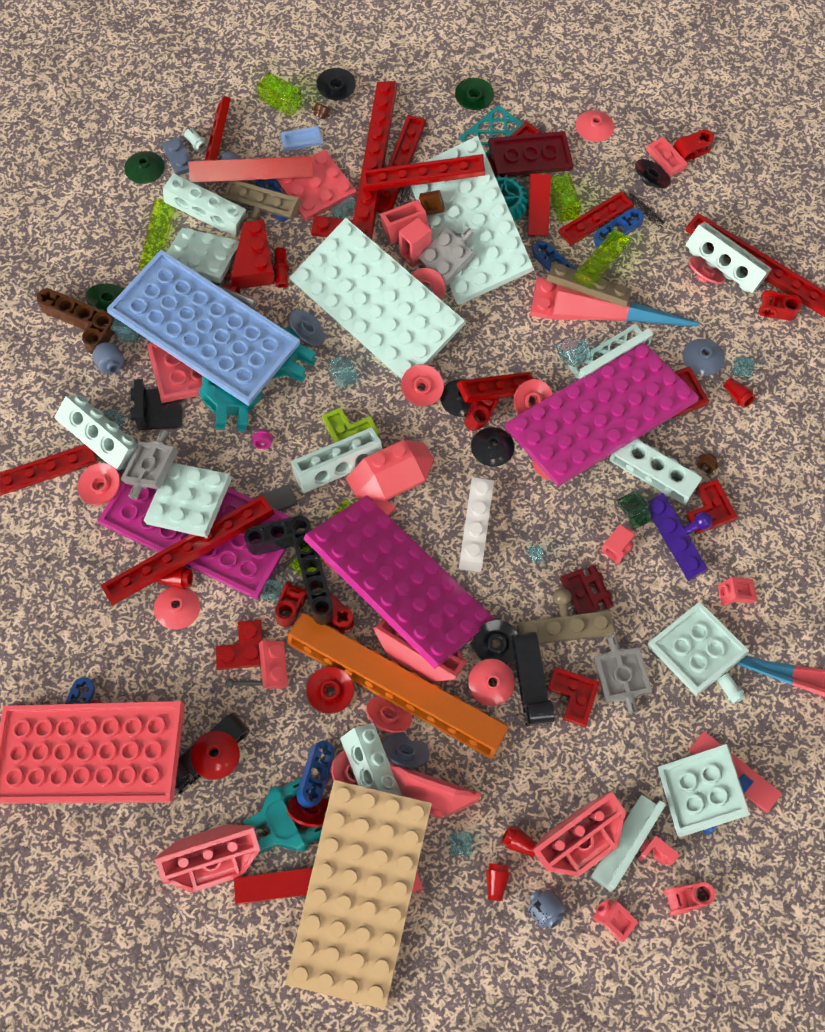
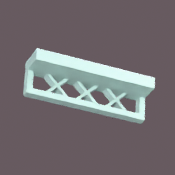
M634 324L570 362L568 367L578 379L587 377L644 342L648 346L654 334L649 328L642 332ZM635 331L637 335L626 341L627 335ZM613 343H620V344H621L620 346H618V347H616V348H614L613 350L610 351V346H611V344H613ZM594 354H604L603 356L593 361ZM579 363H586V364H588V365L584 366L583 368H581V369H580V372H579V370L575 367V366L578 365Z
M641 794L623 823L618 848L600 860L590 878L612 892L617 887L666 804L660 800L655 804Z

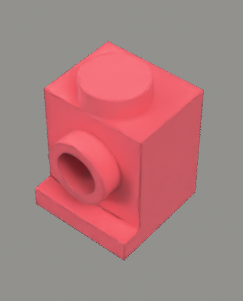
M619 525L605 541L601 552L617 564H620L624 555H627L634 546L631 542L635 537V533L631 529Z

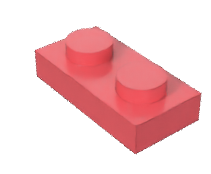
M664 137L647 146L646 151L670 177L686 169L688 163Z
M262 640L259 643L263 688H287L288 677L284 641Z

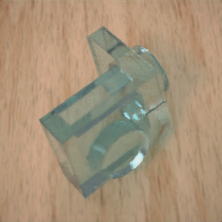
M339 356L329 361L331 365L327 366L326 369L330 371L339 390L359 382L349 358L342 359Z

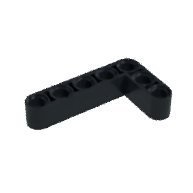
M302 515L249 528L245 532L244 538L248 551L253 555H261L294 546L313 619L320 625L330 623L334 617L333 605L320 557L304 540L305 534L312 530L308 518ZM299 528H304V529H305V530L302 531V532L296 531V530L299 529ZM276 534H283L280 537H274ZM260 539L259 542L252 543L253 540ZM303 548H311L306 552L301 551ZM311 567L316 568V570L313 572L306 571L308 568ZM314 588L322 589L320 592L312 591ZM321 608L328 609L325 613L317 612Z

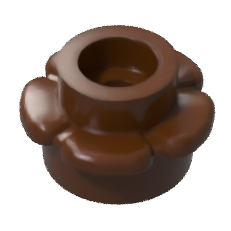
M316 103L314 108H312L315 111L314 116L321 119L330 117V108Z
M708 453L699 456L698 468L702 469L705 464L709 467L705 471L708 474L718 469L719 464L714 455Z

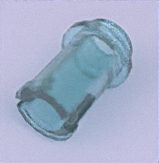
M348 195L340 204L334 205L331 211L334 218L344 219L346 214L356 206V200Z

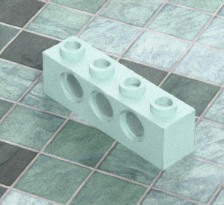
M174 173L163 187L165 203L233 236H237L243 227L242 224L246 218L245 208Z
M706 222L698 225L685 245L693 255L704 258L707 265L712 268H718L723 272L724 277L729 280H735L739 283V287L746 292L753 293L772 270V268ZM708 242H710V243L713 244V246H714V251H713V252H711V251L708 250V248H707V243H708ZM724 254L730 256L731 263L724 261ZM741 266L747 268L748 275H743L741 273Z
M65 396L54 418L116 470L126 469L138 445L135 439L120 430L115 422L108 420L101 410L89 404L84 396Z
M371 427L291 461L295 480L303 493H306L346 476L365 457L382 450L381 440Z
M639 438L611 454L609 459L612 463L683 505L687 504L702 479L696 471L685 468L674 458H668L660 453L657 448L641 442ZM633 455H639L641 459H637ZM652 466H658L661 470H656ZM671 477H676L679 481H674Z
M374 723L355 727L340 738L359 786L402 796Z

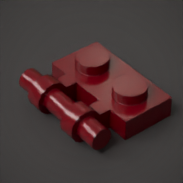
M596 565L587 568L589 576H585L583 570L579 569L560 578L563 587L571 593L570 603L576 615L600 612L599 602H603L606 610L614 607L611 600L613 596L610 590L606 589L603 583L604 577L601 572H598ZM591 584H594L598 591L595 595L590 587Z

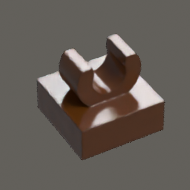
M440 190L420 193L419 200L426 211V215L444 212L445 207Z

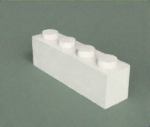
M472 477L459 569L481 572L494 480Z

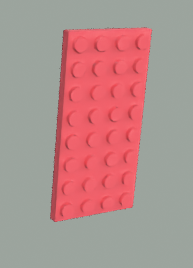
M182 701L3 706L0 722V804L173 803L185 704Z

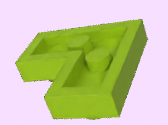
M341 407L321 416L334 443L371 427L377 436L380 437V433L370 416L350 424Z

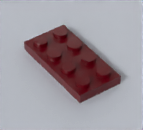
M565 131L495 137L488 140L495 177L498 174L500 177H504L506 174L509 177L571 171L574 167Z

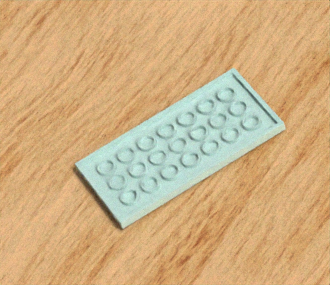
M478 136L424 162L483 154L485 176L411 186L416 200H419L420 193L440 190L445 207L444 212L427 215V222L432 230V241L445 227H448L454 234L459 236L467 227L474 232L466 243L476 255L449 283L457 305L470 301L534 271Z
M347 218L335 228L289 277L297 287L401 380L404 373L410 367L419 364L427 365L466 324L463 318Z

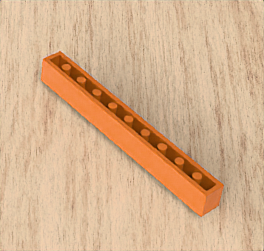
M302 613L288 633L287 645L326 667H337L344 670L356 684L491 760L507 734L509 727L500 719L486 715L480 708L468 705L460 697L443 691L437 684L425 681L420 675L407 671L397 662L389 661L376 650L364 647L356 639L348 638L341 634L336 628L317 624L311 615Z

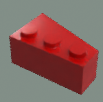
M264 219L243 222L231 275L232 283L235 286H239L240 289L274 284Z

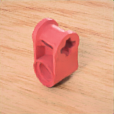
M706 882L678 886L663 891L670 904V917L704 908L711 904L715 898V890ZM697 889H702L707 893L708 898L706 902H702L697 898Z

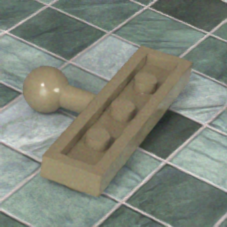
M241 181L228 182L222 196L231 202L253 208L250 217L245 218L243 222L256 221L261 211L294 220L301 204V200L297 197Z
M593 260L589 263V274L553 262L546 281L625 308L632 292L631 288L607 281L604 278H598L597 276H600L604 271V265L599 260Z
M559 588L553 594V600L559 606L560 617L518 622L519 634L536 632L539 644L614 635L611 610L569 616L568 604L571 601V593L565 588Z

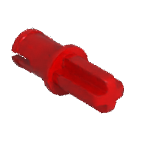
M277 247L274 252L275 265L273 266L275 271V287L286 288L289 286V265L287 264L286 249L284 247Z

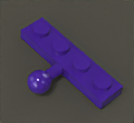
M664 493L644 503L687 580L690 581L708 571V567L689 534L697 529L705 530L710 528L713 523L712 516L708 512H700L695 516L693 522L683 526Z

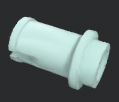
M194 128L185 131L184 137L193 145L195 151L204 152L207 149V140L201 137Z
M729 673L724 674L717 680V683H719L728 696V702H732L734 705L745 698L744 690L739 689Z

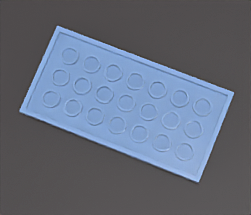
M160 250L107 308V312L248 406L300 345V339L163 250Z

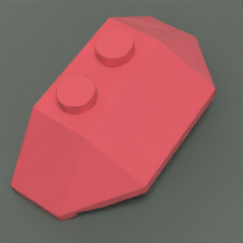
M402 440L365 457L349 474L346 481L356 498H362L367 495L373 500L386 501L424 483L434 463V457L424 442Z
M384 618L374 629L390 659L411 672L417 673L428 682L455 680L467 663L462 657L460 650H458L434 669Z
M389 761L391 771L402 796L432 803L429 814L432 817L442 819L443 816L449 817L479 802L480 792L399 766Z
M610 791L585 804L548 831L532 850L546 871L579 877L618 848L626 811L613 792Z
M226 824L179 839L157 855L155 861L163 883H170L176 887L196 892L233 880L234 878L242 877L255 856L260 852V847L253 826Z

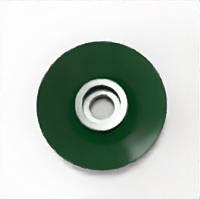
M467 78L457 85L455 98L466 109L481 110L491 104L494 98V91L492 86L483 79Z
M141 151L127 159L124 171L131 181L139 184H148L161 177L165 166L163 159L158 154L150 151Z
M108 283L95 285L87 291L86 302L88 305L96 307V309L107 312L108 306L124 289L118 285Z

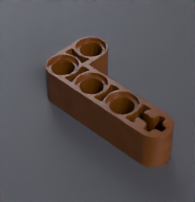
M46 288L38 292L37 301L43 313L85 330L82 340L87 352L92 354L98 344L110 341L115 332V325L109 313L52 289Z

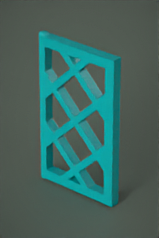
M498 105L458 139L461 142L467 141L465 138L469 134H476L478 137L479 134H490V138H493V134L511 136L523 123ZM497 111L504 114V118H492V116ZM484 122H490V130H478V127ZM493 122H504V130H493ZM507 122H514L518 125L513 130H507ZM481 142V144L488 145V142ZM489 150L486 152L487 157L490 155Z

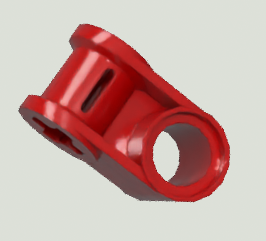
M703 129L691 135L681 137L674 143L673 148L685 161L694 160L709 153L714 135L711 131Z
M767 290L761 294L762 306L759 308L758 313L760 316L792 321L797 317L802 301L796 295Z
M499 398L471 402L464 419L466 427L471 431L481 429L490 420Z
M286 581L275 607L276 621L280 626L290 627L296 622L300 610L307 599L305 588H300L292 585L291 581ZM284 611H289L292 613L288 617H282L280 615Z
M330 593L334 617L328 625L339 630L341 634L349 633L354 627L352 611ZM321 608L317 612L325 613L328 609Z

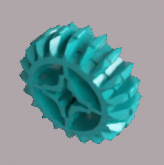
M498 174L496 180L514 222L515 220L520 221L521 216L525 215L529 204L526 186H522L521 181L515 182V177L509 179L507 174L504 177H500Z

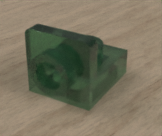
M637 490L617 499L619 508L629 518L630 527L633 530L652 521L650 505Z

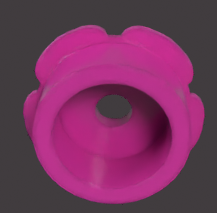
M258 430L257 433L252 435L253 445L257 449H268L271 446L273 435L266 430Z

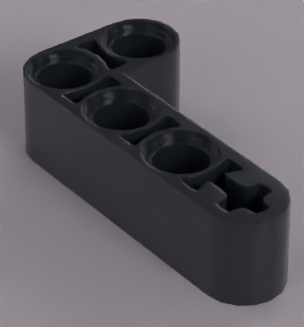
M529 632L512 635V647L523 713H526L527 716L526 726L553 723L555 721L552 701L548 700L537 633Z
M235 713L227 715L209 731L228 733L235 739L237 744L250 732L249 728ZM192 747L178 759L175 792L178 795L183 792L182 789L188 784L192 785L201 777L191 763ZM213 749L210 752V756L216 757L219 751Z

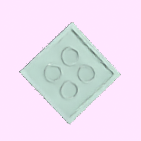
M182 228L166 253L207 280L221 284L236 257L239 241L216 236L211 233L195 231L190 228Z
M172 463L161 488L157 489L144 518L145 523L207 538L232 480L231 476L227 473Z
M700 601L648 642V647L696 697L749 653V650Z
M727 744L658 767L675 830L679 838L751 815Z

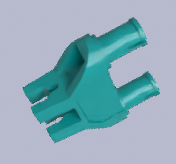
M280 326L281 328H283L284 330L298 338V336L295 334V332L290 326L286 328ZM300 343L272 379L289 376L302 383L306 378V374H304L306 368L295 362L299 360L313 367L317 360L315 358L316 352Z
M202 376V386L199 389L201 400L215 414L216 430H225L227 415L236 416L237 431H246L248 412L263 396L261 391L248 406L227 391L215 386L213 382Z
M300 777L282 787L273 786L267 795L261 812L243 821L244 825L253 826L254 830L266 824L269 827L271 834L258 840L260 847L259 855L275 846L304 852L309 844L320 839L323 826L309 827L301 832L287 813L285 804L287 800L297 796L301 782Z

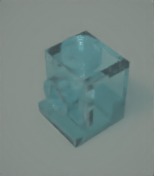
M115 318L111 330L115 331L117 338L124 342L132 341L137 343L140 334Z
M567 337L555 344L561 361L564 364L576 367L592 357L586 338L576 339Z

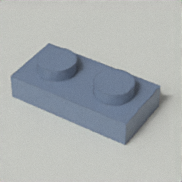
M181 137L163 142L162 147L174 173L178 176L188 173V161L192 160Z

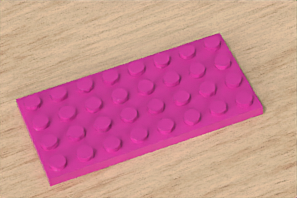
M643 342L587 377H582L505 423V429L554 484L559 487L698 402L699 396Z
M123 481L117 494L109 501L97 520L100 525L158 553L191 535L147 525L144 518L157 489L143 488L138 499L134 500L128 496L133 485L125 484ZM228 487L215 521L254 499ZM272 508L275 515L255 526L290 518L291 516ZM245 532L185 565L258 600L287 548L261 555H253L247 549L244 538ZM276 534L274 537H280L283 534ZM255 539L252 543H257L260 539Z
M367 495L305 534L304 540L434 669L471 641L480 631L478 629L483 624L495 619Z

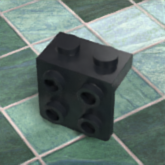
M134 379V388L130 389L131 401H134V407H131L130 413L131 420H135L138 431L180 428L182 426V399L161 403L158 389H146L143 379Z

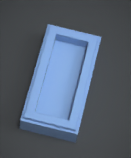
M319 126L280 133L284 152L323 144Z

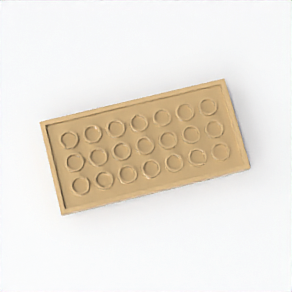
M338 780L333 781L285 985L386 1009L432 803Z

